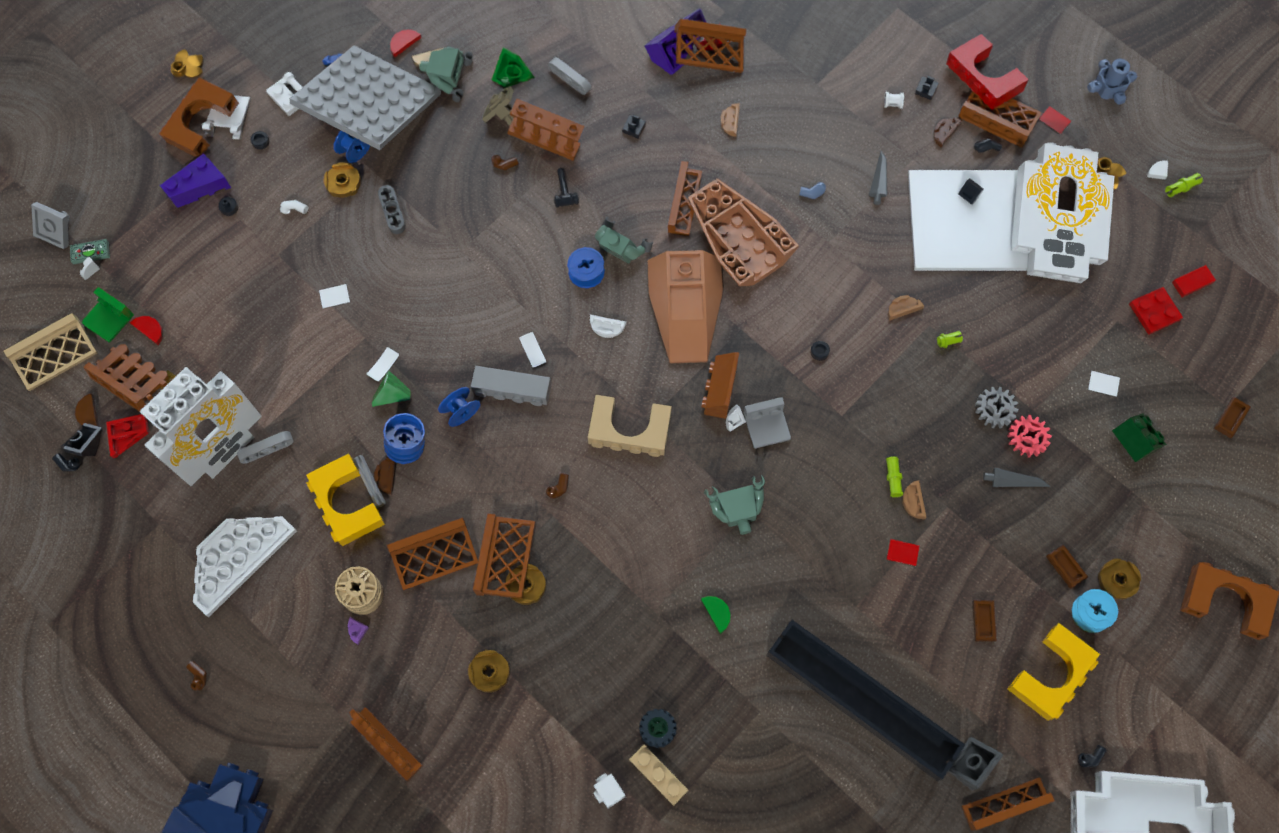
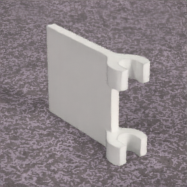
M235 96L239 104L230 117L215 109H210L208 119L202 126V129L206 130L205 136L213 137L214 126L230 128V133H234L233 139L240 140L242 125L251 100L250 97Z

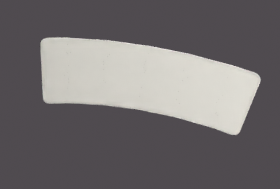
M533 332L519 337L533 368L546 363Z
M387 347L367 375L379 381L393 365L399 354Z

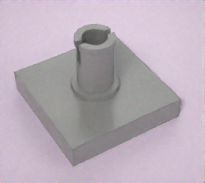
M38 202L32 204L33 236L62 249L68 247L69 215L64 211L58 212Z

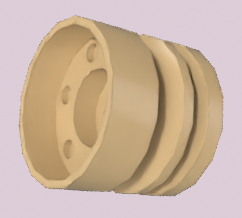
M360 566L351 567L343 571L335 584V594L339 602L352 613L358 615L369 614L375 611L380 606L384 597L383 586L378 578L367 568ZM359 586L360 591L357 592L355 587Z

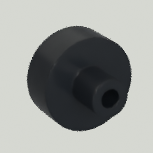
M224 197L219 201L218 208L223 215L232 216L238 211V204L234 198Z

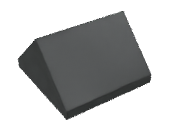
M970 736L957 759L951 762L953 765L948 772L973 791L980 788L1003 754Z

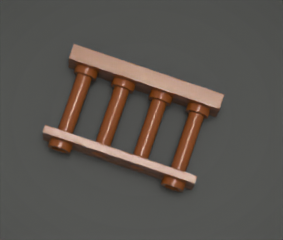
M516 99L510 115L514 118L508 129V134L574 161L581 144L578 141L585 126Z

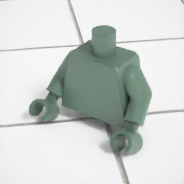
M762 475L759 483L755 482V476L752 477V482L755 485L754 488L753 485L718 493V490L712 486V495H709L706 489L704 491V494L710 498L709 503L713 514L723 523H727L729 527L738 525L741 535L752 531L749 522L755 521L756 516L761 512L764 502L762 486L765 483Z

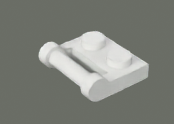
M287 72L281 80L266 90L268 95L288 116L299 108L290 104L289 98L293 96V93L286 86L291 84L297 92L302 88L291 72Z

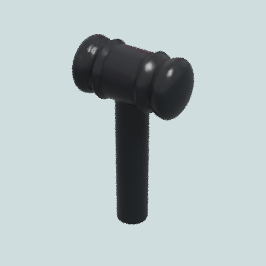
M557 169L562 195L554 196L555 206L558 208L560 206L578 205V194L576 192L569 194L564 169Z

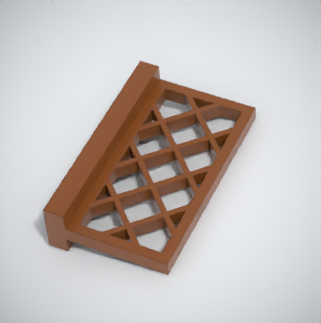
M680 19L675 24L676 64L738 73L743 72L746 29ZM681 34L688 35L691 41L685 44L681 39ZM704 37L708 43L702 47L696 39ZM719 39L724 46L718 49L713 41ZM692 42L699 49L695 54L688 47ZM739 42L738 50L735 52L729 43ZM708 45L716 52L712 56L704 49ZM725 47L732 54L728 59L721 52ZM684 49L691 56L688 60L681 59V52ZM702 52L708 60L700 62L696 55ZM718 54L724 62L717 64L712 58ZM733 56L738 61V67L733 66L729 62Z
M972 91L967 101L963 104L958 117L1022 148L1042 112L1011 98L993 109L995 113L993 114L986 111L992 109L988 105L984 106L983 100ZM972 102H977L979 107L972 104ZM1014 106L1018 111L1011 112L1009 107ZM998 108H1005L1007 113L1000 114ZM1025 114L1033 115L1035 118L1027 119ZM1020 115L1022 120L1016 121L1014 116ZM1009 117L1010 120H1011V122H1009V121H1007V120H1005V119H1003V118ZM1020 125H1025L1027 130L1020 127Z
M487 514L473 587L476 595L484 596L486 594L518 599L523 598L536 525L535 521L496 517L495 514ZM500 523H507L512 529L502 535L499 531ZM523 525L530 526L529 533L523 537L517 531ZM515 532L520 539L510 545L505 538ZM504 540L508 548L499 554L496 550V545ZM523 542L526 546V551L518 556L514 548ZM512 551L517 558L506 564L502 556ZM500 559L505 567L495 573L492 565ZM520 561L523 569L515 575L510 567ZM508 569L513 577L503 583L498 576ZM497 578L501 586L496 590L488 589L489 582ZM516 580L520 585L518 593L509 592L506 587Z
M463 517L387 545L403 591L478 564V558ZM464 531L466 539L463 546L453 542L455 534ZM440 539L448 542L444 553L434 549L436 542ZM451 544L461 548L457 558L446 554ZM424 546L430 549L425 560L415 556L418 547ZM432 550L442 555L438 565L427 561ZM463 550L471 552L473 561L464 563L459 560ZM406 553L411 556L406 567L398 563L396 555ZM445 556L455 561L451 569L446 570L440 567ZM413 557L423 561L419 572L408 568ZM457 562H459V563L462 564V565H459V566L455 567L456 564H457ZM426 563L436 567L432 576L427 577L421 574ZM407 570L417 574L414 582L406 585L404 576Z

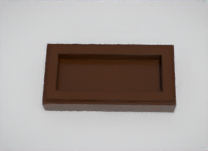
M1232 397L1214 429L1231 439L1251 406Z
M1064 544L1046 556L1070 589L1088 578Z
M973 600L975 642H996L994 601Z

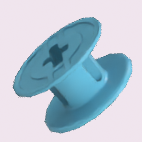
M1091 589L1083 593L1073 602L1071 609L1072 618L1076 625L1090 633L1100 632L1112 626L1118 616V607L1114 598L1109 593L1100 589Z

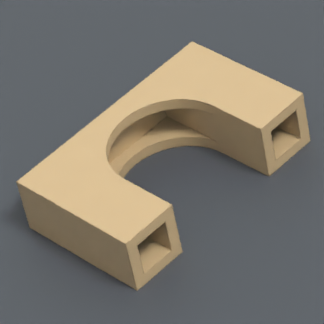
M601 395L595 396L588 433V443L596 448L610 447V449L615 451L625 449L634 454L644 452L653 457L664 456L672 406L652 404L647 429L640 435L627 437L619 434L612 425L615 398Z

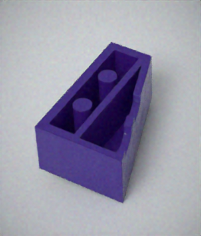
M202 154L160 185L166 196L177 208L197 201L199 197L207 194L211 196L218 190L231 188L224 175L205 154Z

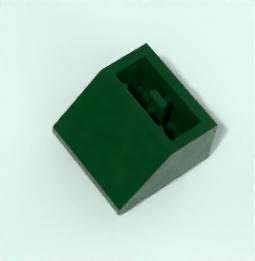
M1144 414L1130 417L1112 430L1135 462L1143 460L1167 445L1164 442V436L1155 430L1152 426V420Z

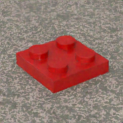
M1164 287L1129 303L1148 335L1183 319V316Z

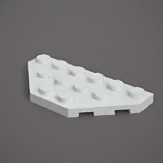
M282 516L274 518L225 519L197 546V567H195L194 579L196 584L193 603L207 617H210L297 530Z

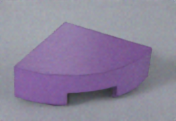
M350 617L348 632L352 641L359 645L369 627Z

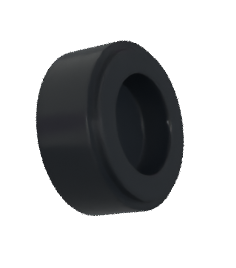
M263 131L253 133L250 138L253 147L258 150L265 149L270 143L269 137Z
M816 341L811 347V356L818 361L825 360L829 355L830 347L824 341Z

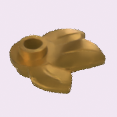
M185 49L176 54L175 61L171 64L172 74L176 77L186 76L188 78L200 76L203 73L200 68L203 63V56H189Z
M1107 157L1098 159L1097 173L1105 172L1108 175L1114 176L1113 190H1116L1119 184L1118 177L1126 175L1125 169L1120 164L1112 163Z

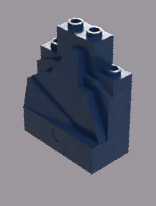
M229 762L227 766L219 764L212 784L199 780L197 784L189 783L179 806L173 808L161 833H265L273 810L267 808L268 804L256 800L264 779L258 777V772L249 769L246 770V773L239 771L240 766Z

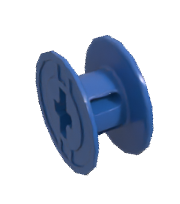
M343 131L339 132L334 142V151L338 154L346 152V159L350 163L359 161L370 148V145Z
M588 247L579 248L568 258V274L574 285L580 288H592L598 285L604 278V260L597 250Z
M468 387L455 390L438 407L439 413L452 412L453 415L448 422L451 427L466 422L478 411L481 405L477 400L466 401L470 393Z

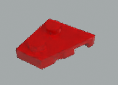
M143 414L106 422L110 456L117 458L149 434L148 420Z

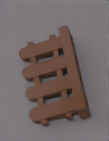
M121 344L116 348L112 347L110 349L111 353L102 361L97 360L95 362L96 366L90 362L84 366L85 371L92 380L139 412L146 406L145 401H150L153 398L152 394L161 386L165 387L169 379L166 371H159L154 374L155 366L152 362L140 365L142 357L139 353H133L128 357L129 349L125 344ZM123 360V362L116 369H112L117 363ZM137 369L128 379L126 378L131 371ZM148 377L150 378L142 387H139Z
M366 707L360 713L354 709L349 712L353 718L350 723L406 781H409L423 766Z

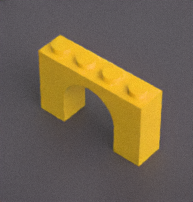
M349 453L306 475L309 480L306 484L310 492H315L317 498L314 501L319 509H323L325 513L322 515L323 520L327 526H331L333 531L330 534L335 543L339 542L344 546L385 525L374 503L351 514H341L334 511L332 507L334 492L341 485L360 476Z
M1060 623L1053 626L1042 643L1065 661L1068 676L1064 685L1061 688H1049L1041 684L1026 671H1022L1008 687L1011 693L1047 721L1054 718L1058 719L1064 711L1062 706L1065 702L1069 703L1074 698L1076 693L1073 691L1077 686L1081 687L1087 679L1086 673L1088 670L1092 671L1097 666L1098 661L1096 659L1100 655Z

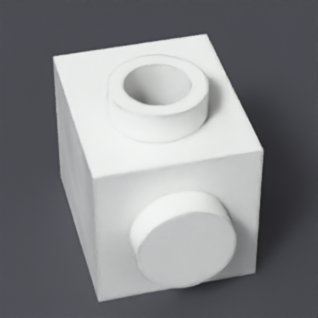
M605 773L595 780L597 784L594 785L596 791L593 794L599 803L604 801L608 809L626 797L612 774L607 776Z

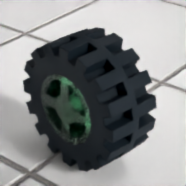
M663 709L648 711L642 717L639 726L643 741L655 748L665 747L670 744L676 735L677 729L674 717Z

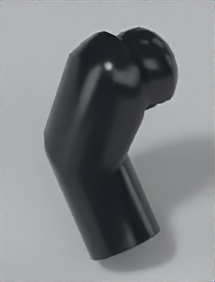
M58 453L52 458L56 465L64 472L76 471L81 466L80 460L76 457H73V460H66Z

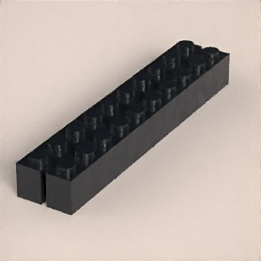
M792 619L766 655L937 782L944 779L953 765L951 762L957 759L965 747L963 742Z

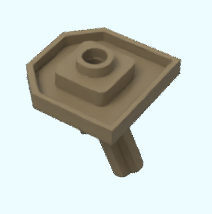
M511 87L505 88L499 94L496 93L490 98V103L485 108L482 117L485 123L496 114L501 120L505 119L509 126L511 125L514 118L510 115L513 108L510 102L514 92Z

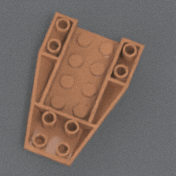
M718 178L688 197L717 261L739 287L755 285L782 267L799 247L775 218Z
M704 250L666 251L649 259V298L669 363L708 362L723 294L721 264L717 261L715 255Z

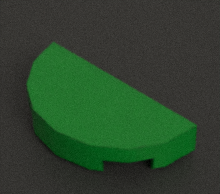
M707 596L701 598L719 634H722L730 623L731 614L729 607L718 597Z

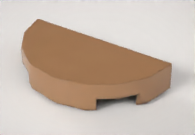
M740 103L732 104L723 110L720 119L723 130L734 137L737 134Z
M908 295L899 296L889 306V321L922 310L924 305L919 299L916 300Z
M918 480L912 482L905 489L902 496V504L911 516L917 519H926L922 492Z

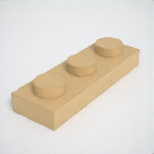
M645 745L629 759L673 806L687 793L688 789Z

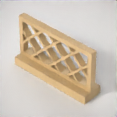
M73 313L4 350L6 357L12 362L28 391L35 389L98 353L83 329L79 318ZM78 328L80 331L78 340L69 338L71 331ZM58 338L64 339L61 349L52 347L54 340ZM68 341L77 342L74 352L65 350ZM81 344L88 345L91 350L84 355L78 353ZM40 348L47 349L44 359L35 357L36 351ZM51 350L60 352L57 362L48 360ZM64 353L73 355L71 362L68 364L61 363ZM23 357L30 358L27 368L20 367L17 361ZM34 360L43 361L40 371L31 370ZM47 363L56 364L52 373H44ZM29 373L39 374L37 381L30 384L27 380Z

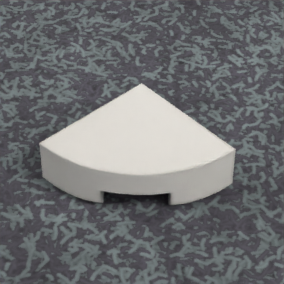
M1168 161L1155 163L1149 170L1147 177L1166 179Z
M88 257L83 262L84 267L80 270V275L87 280L100 268Z
M737 404L729 411L726 418V427L729 431L746 422Z

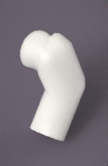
M297 200L283 201L280 211L284 214H289L290 209H295L306 214L308 206Z

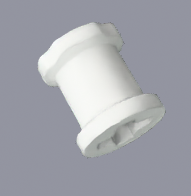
M885 92L884 108L888 106L903 108L904 93L889 94V92Z

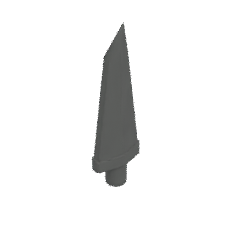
M882 151L880 152L872 186L869 191V196L874 197L873 203L875 205H880L881 197H887L888 193L887 159Z
M994 468L993 473H983V480L992 481V487H1051L1041 478L1000 468Z

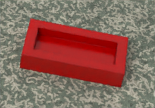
M1205 265L1174 279L1172 284L1183 298L1213 284L1216 279Z

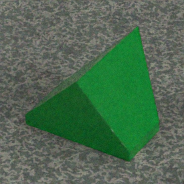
M505 47L502 48L491 79L492 81L507 88L535 78L519 55Z
M388 370L373 396V407L411 400V390Z

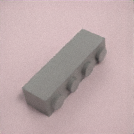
M475 366L471 389L479 397H486L487 395L493 396L498 400L506 398L512 399L516 403H523L524 401L531 402L535 406H542V404H548L551 379L545 376Z

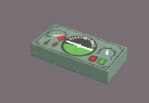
M104 239L70 245L71 262L73 264L83 263L88 257L93 261L110 258L108 240Z

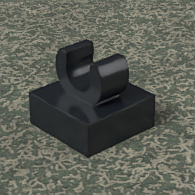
M922 76L915 94L931 100L939 83L930 76L927 78Z
M629 115L622 128V133L639 139L646 126V121L641 120L636 115Z
M969 178L958 195L973 205L984 188Z

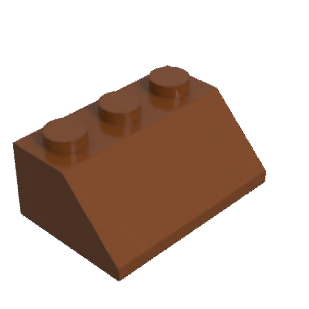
M738 352L716 355L715 362L710 363L709 373H712L711 379H707L705 390H708L707 397L703 396L701 406L705 408L704 415L727 418L738 365Z

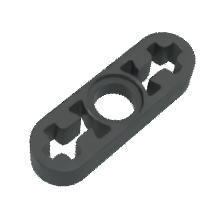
M384 185L378 190V196L388 227L393 234H401L406 226L396 194L391 186ZM386 192L389 193L390 201H387L385 197ZM391 206L397 208L394 213H388L387 209ZM395 218L397 219V222L399 224V227L395 228V224L393 221V219Z

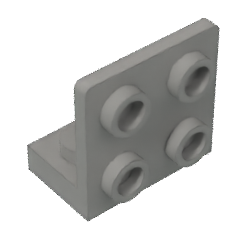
M783 397L745 406L744 417L755 449L791 439L783 413Z

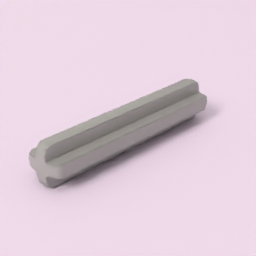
M362 455L355 457L353 461L377 508L384 506L386 502Z

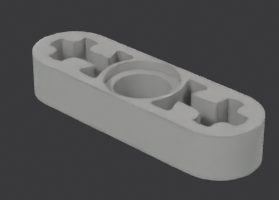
M554 57L548 63L550 70L579 93L585 95L591 89L590 83L559 58Z
M284 431L240 449L237 455L240 463L245 464L288 447L294 441L291 433Z

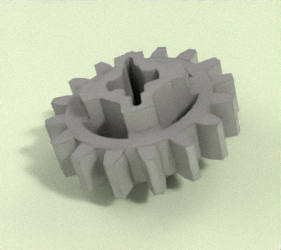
M991 387L989 391L985 389L977 398L979 401L975 403V406L979 408L976 409L975 413L981 414L978 418L979 420H986L984 425L991 423V427L994 428L998 424L999 428H1002L1004 424L1008 426L1016 418L1015 414H1017L1019 409L1014 407L1017 406L1018 402L1013 401L1014 395H1008L1009 390L1002 392V387H999L995 391V388Z

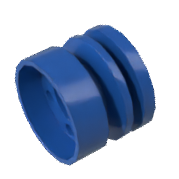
M407 413L396 414L389 418L383 430L384 450L388 458L400 464H408L418 460L423 454L425 447V429L421 420Z

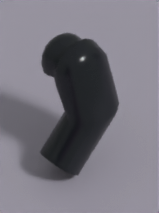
M989 138L974 144V149L979 153L990 149L1000 151L1002 148V143Z
M1097 745L1092 754H1079L1078 763L1085 768L1097 767L1107 750L1103 746Z

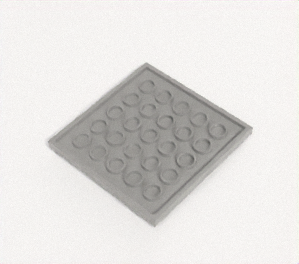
M352 46L289 99L291 105L381 150L441 95V89L356 46Z

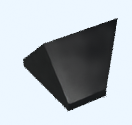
M84 423L77 433L60 446L63 451L79 456H96L102 427Z

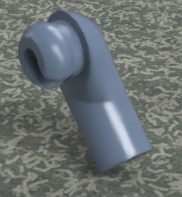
M819 182L811 189L801 187L799 195L816 199L824 194L826 186L824 183Z

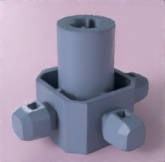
M1106 59L1101 60L1098 64L1100 72L1095 81L1088 84V91L1092 93L1098 92L1100 97L1106 100L1113 98L1118 105L1125 103L1126 95L1124 92L1129 84L1136 80V72L1129 71L1130 64L1125 59H1116L1112 65Z

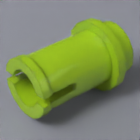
M960 331L946 335L940 334L937 337V344L939 347L947 348L948 345L961 343L963 337H958V335H961Z

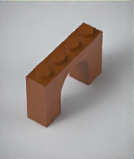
M198 78L159 134L167 143L198 158L206 152L210 145L203 136L189 130V123L193 115L203 109H215L230 117L239 102L232 93Z
M1199 562L1191 569L1180 611L1201 618L1208 614L1216 588L1225 587L1232 589L1241 597L1245 606L1240 633L1261 640L1269 636L1279 591L1272 589L1270 585L1252 582L1253 580L1248 577L1233 575L1229 570L1214 568L1210 563Z

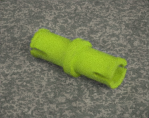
M1195 173L1188 178H1181L1177 183L1167 186L1165 192L1173 190L1167 194L1169 197H1173L1181 192H1187L1190 188L1201 184L1203 178L1195 180L1201 176L1199 173Z
M897 457L886 458L888 469L886 477L890 484V496L892 497L903 496L901 484L903 477L902 473H900L899 458Z

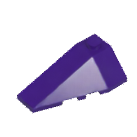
M701 8L683 18L707 23ZM675 24L644 45L651 61L670 75L683 66V64H676ZM681 34V39L685 44H688L691 39L688 35ZM693 42L688 46L691 51L693 50ZM685 49L681 52V59H686L688 55Z

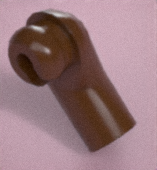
M494 155L491 158L492 165L501 170H508L519 165L515 156L508 160L501 159L499 155Z
M561 473L558 484L552 487L549 486L546 489V494L552 499L563 495L567 491L569 475Z
M193 660L186 667L194 675V680L190 685L195 691L202 690L206 685L207 673Z

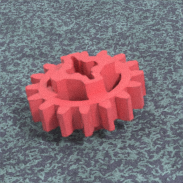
M1031 415L1026 419L1024 416H1021L1019 421L1015 420L1012 423L1013 425L1009 427L1010 433L1007 435L1008 438H1012L1009 445H1015L1013 451L1019 449L1021 456L1027 453L1029 458L1032 454L1037 457L1040 452L1044 453L1046 447L1051 443L1048 440L1052 437V435L1047 434L1050 428L1044 427L1046 422H1038L1039 417L1033 420ZM1020 428V435L1017 436V431Z

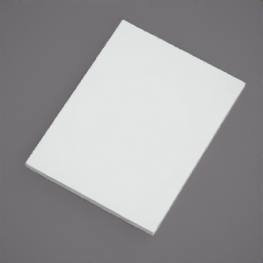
M909 170L908 185L914 271H1027L1029 253L1011 251L1018 170ZM969 178L984 188L973 205L958 195Z

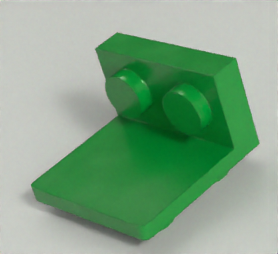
M97 287L93 293L98 297V303L81 323L110 343L134 314L126 305Z

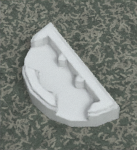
M590 315V324L593 331L604 338H612L619 335L627 325L625 321Z

